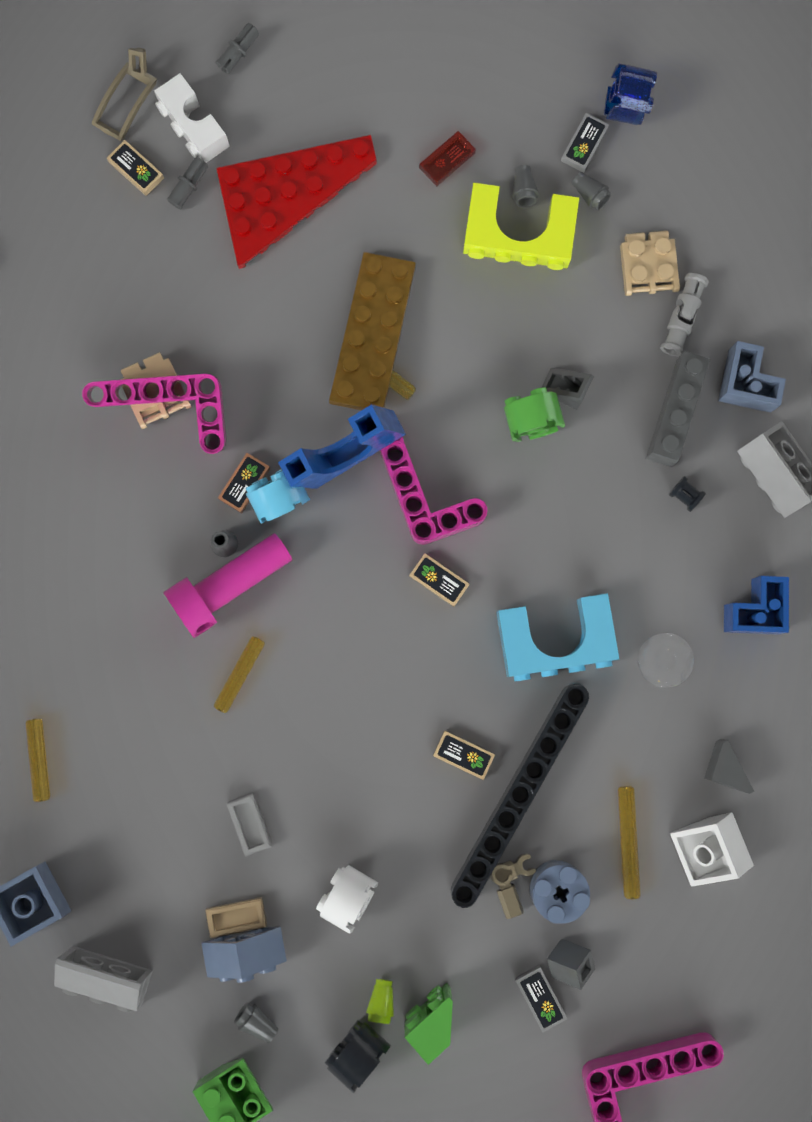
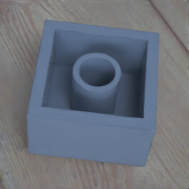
M46 861L0 886V927L11 947L71 912Z

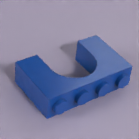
M371 404L348 419L353 432L345 438L321 449L310 450L300 448L279 461L278 463L290 487L317 489L406 435L394 410Z

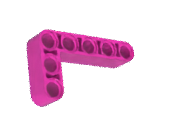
M211 374L97 381L88 383L82 391L83 400L92 407L195 400L199 443L203 451L215 454L223 450L226 445L221 383L217 377ZM205 379H211L215 384L214 391L208 395L201 390V383ZM183 381L187 385V392L179 397L174 393L173 388L176 382ZM150 383H156L159 386V394L153 399L146 393V388ZM123 385H128L132 393L131 397L124 401L119 396V389ZM95 387H100L103 390L104 396L100 402H95L91 397V392ZM208 406H213L218 413L216 420L213 422L207 421L203 415L205 408ZM211 433L216 434L220 438V445L216 449H211L206 444V438Z
M403 437L380 450L411 537L416 543L421 545L429 544L476 527L485 520L488 512L487 506L484 501L477 498L469 499L431 513ZM391 450H399L403 454L402 458L398 461L390 460L387 455ZM404 474L412 479V483L405 487L397 483V478ZM418 500L421 503V509L417 512L409 511L406 507L408 501ZM471 506H476L480 508L482 516L478 519H473L467 514V509ZM450 515L455 518L457 524L453 528H446L442 525L441 519L444 516ZM419 525H427L431 529V534L425 538L419 537L415 531Z
M701 1032L586 1062L582 1069V1078L593 1122H622L615 1094L617 1091L718 1066L724 1057L722 1046L712 1035ZM712 1044V1051L707 1055H702L704 1046ZM680 1051H684V1059L675 1062V1055ZM650 1059H658V1063L654 1068H646V1064ZM622 1066H631L628 1074L618 1075V1071ZM594 1073H603V1077L599 1082L590 1081ZM610 1102L607 1110H597L600 1103Z

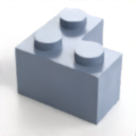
M737 341L728 350L718 401L771 413L781 405L786 379L759 373L764 350L763 346Z
M264 927L242 935L219 936L201 943L207 977L219 978L220 982L236 979L237 983L247 982L254 979V974L258 972L260 974L273 972L276 970V965L287 961L281 927Z

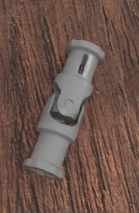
M687 273L684 280L686 283L683 292L678 295L676 308L673 310L667 326L669 331L665 343H662L660 346L662 352L670 356L679 357L684 352L683 346L686 337L691 334L696 318V310L700 308L702 303L700 297L704 287H707L709 283L705 276L697 273Z

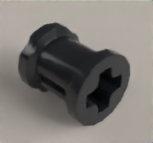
M684 476L671 490L669 496H675L691 512L706 493L698 491L687 482L688 478Z

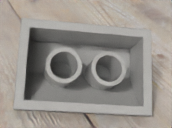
M782 421L737 451L742 464L751 470L756 477L757 485L766 491L774 509L781 513L784 518L812 502V462Z
M72 946L56 960L54 986L62 988V992L67 995H85L89 997L91 1002L97 1004L108 1002L117 1005L116 1008L120 1011L133 1012V1010L137 1011L144 1002L153 970Z

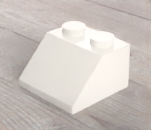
M732 812L708 817L670 833L691 887L738 879L754 866Z

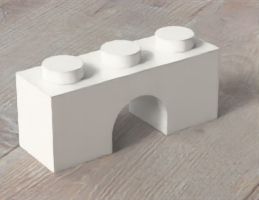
M181 73L154 90L158 102L155 103L156 107L164 118L169 116L173 121L170 123L171 127L179 138L184 136L188 143L185 145L194 158L199 156L200 159L207 163L230 147L225 132L211 114L199 121H193L188 118L190 113L200 105L195 92Z

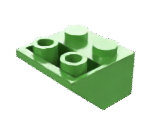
M447 983L442 987L438 985L433 988L426 997L428 1000L422 1006L415 1005L405 1015V1039L428 1065L449 1047L451 1042L453 1000L451 988Z
M243 1058L223 1064L198 1080L192 1091L210 1122H256L273 1111L271 1104Z

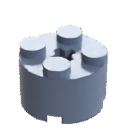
M558 860L545 862L536 869L531 879L529 892L531 900L539 913L555 924L569 923L578 919L590 905V889L585 877L573 865ZM557 886H560L562 889H564L562 891L563 895L560 897L556 895L557 892L555 888Z

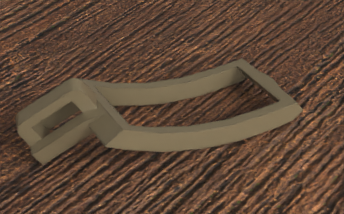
M144 48L128 49L129 62L123 66L111 83L92 120V125L120 141L124 140L141 105L156 85L157 78L147 73L146 50ZM135 56L139 57V69H136ZM129 74L147 86L134 104L121 131L118 132L102 123L100 118L116 88L125 75Z

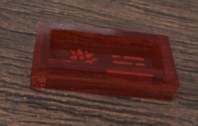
M457 131L419 164V168L437 187L475 154L476 149Z

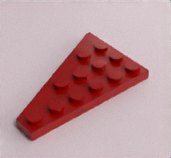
M371 135L216 168L239 269L246 267V263L259 253H264L271 244L278 242L292 231V227L305 217H310L317 208L324 206L338 195V191L350 182L356 181L363 172H367L377 164Z

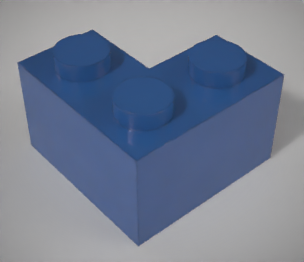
M759 576L751 579V603H730L724 605V632L756 634L789 633V577Z

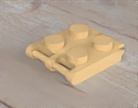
M649 232L648 241L645 240V233L626 234L625 242L620 245L625 296H631L632 293L636 292L655 294L656 291L661 290L679 292L680 283L675 239H669V232ZM671 282L669 285H656V283ZM648 284V286L632 287V285Z
M160 352L143 360L146 366L143 370L138 362L121 370L124 377L121 380L177 376L170 359L164 360ZM180 381L176 382L173 388L174 393L179 397L185 395L186 393ZM150 383L146 388L147 395L152 399L156 398L159 394V386L156 383ZM123 385L122 388L127 399H129L132 393L131 388L128 385ZM189 401L131 405L142 430L147 428V424L162 417L167 419L169 414L184 407L186 409L192 407Z

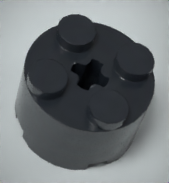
M359 1020L356 1021L343 1039L346 1044L343 1045L339 1042L325 1061V1064L328 1066L327 1069L352 1093L365 1082L380 1063L379 1057L383 1053L386 1054L391 1047L365 1021L362 1023Z

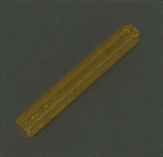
M622 786L618 788L624 896L626 899L633 900L639 899L641 896L635 793L633 787Z

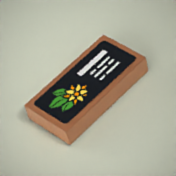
M246 453L218 499L238 512L243 513L249 503L246 496V487L264 478L271 469L270 466Z

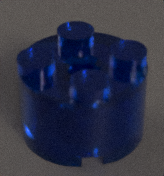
M618 63L611 77L616 80L613 82L612 87L608 86L604 115H607L606 119L641 125L645 113L650 114L653 107L654 98L650 97L651 88L656 83L657 72Z

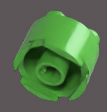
M546 387L532 390L530 396L524 398L514 396L505 400L504 412L512 441H522L521 436L528 435L530 440L537 439L559 431L557 425L562 428L565 427L557 393L547 392Z

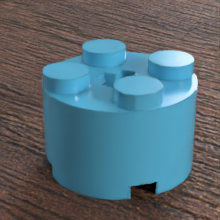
M282 469L271 475L270 481H268L267 477H264L246 487V496L261 524L266 520L268 522L295 509V505L300 502L303 505L310 500L304 487H290Z

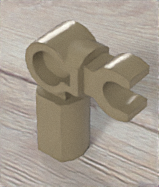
M530 854L519 855L513 863L511 860L497 863L490 875V879L499 887L497 894L506 919H511L524 913L514 884L511 885L510 882L517 879V875L531 876L536 872L535 868L523 869L522 864L525 860L531 858Z

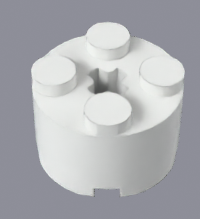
M348 865L346 868H338L330 882L334 885L333 889L327 895L324 894L316 909L321 912L320 917L351 934L355 927L350 924H354L356 919L360 920L374 894V891L370 890V888L377 887L378 882Z

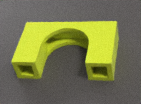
M473 183L463 254H468L469 257L474 259H482L484 257L495 258L496 261L507 263L511 260L521 262L525 266L546 265L552 270L568 268L572 256L579 197L553 194L549 205L545 231L533 240L516 241L507 237L500 230L496 221L500 186Z

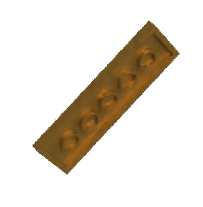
M363 252L329 404L363 410L371 404L384 408L416 262Z

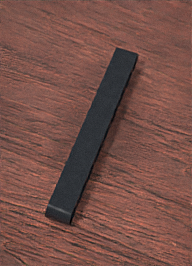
M579 684L566 686L561 691L452 883L451 896L458 907H471L487 883L588 704L589 693L584 686ZM572 689H577L581 693V700L576 705L570 703L568 699V694ZM559 713H564L568 718L567 725L562 729H558L554 723V719ZM546 737H550L554 741V748L548 753H544L540 746L541 741ZM531 762H538L540 765V773L535 777H530L527 774L526 769ZM519 786L525 787L527 790L526 798L522 801L513 799V791ZM504 811H509L513 814L512 822L509 825H501L498 820L499 815ZM490 836L499 838V845L494 850H488L484 846L485 840ZM476 861H481L485 864V870L481 874H473L470 871L471 865ZM462 886L469 887L471 895L466 899L458 898L456 896L458 888Z

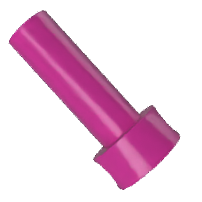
M273 533L194 586L185 577L163 593L193 638H196L217 624L212 615L213 612L291 562L292 557L280 538Z

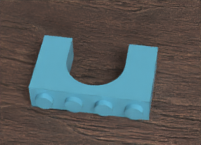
M608 593L577 599L582 629L581 639L577 647L564 657L548 656L535 646L530 634L526 606L497 611L507 677L514 676L515 682L531 679L530 674L541 672L542 677L558 675L557 669L568 668L569 673L585 671V665L595 663L596 669L613 666L612 661L619 660V653Z

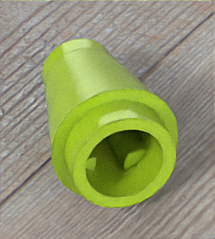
M376 979L366 1010L368 1021L390 1024L391 1017H394L393 981Z

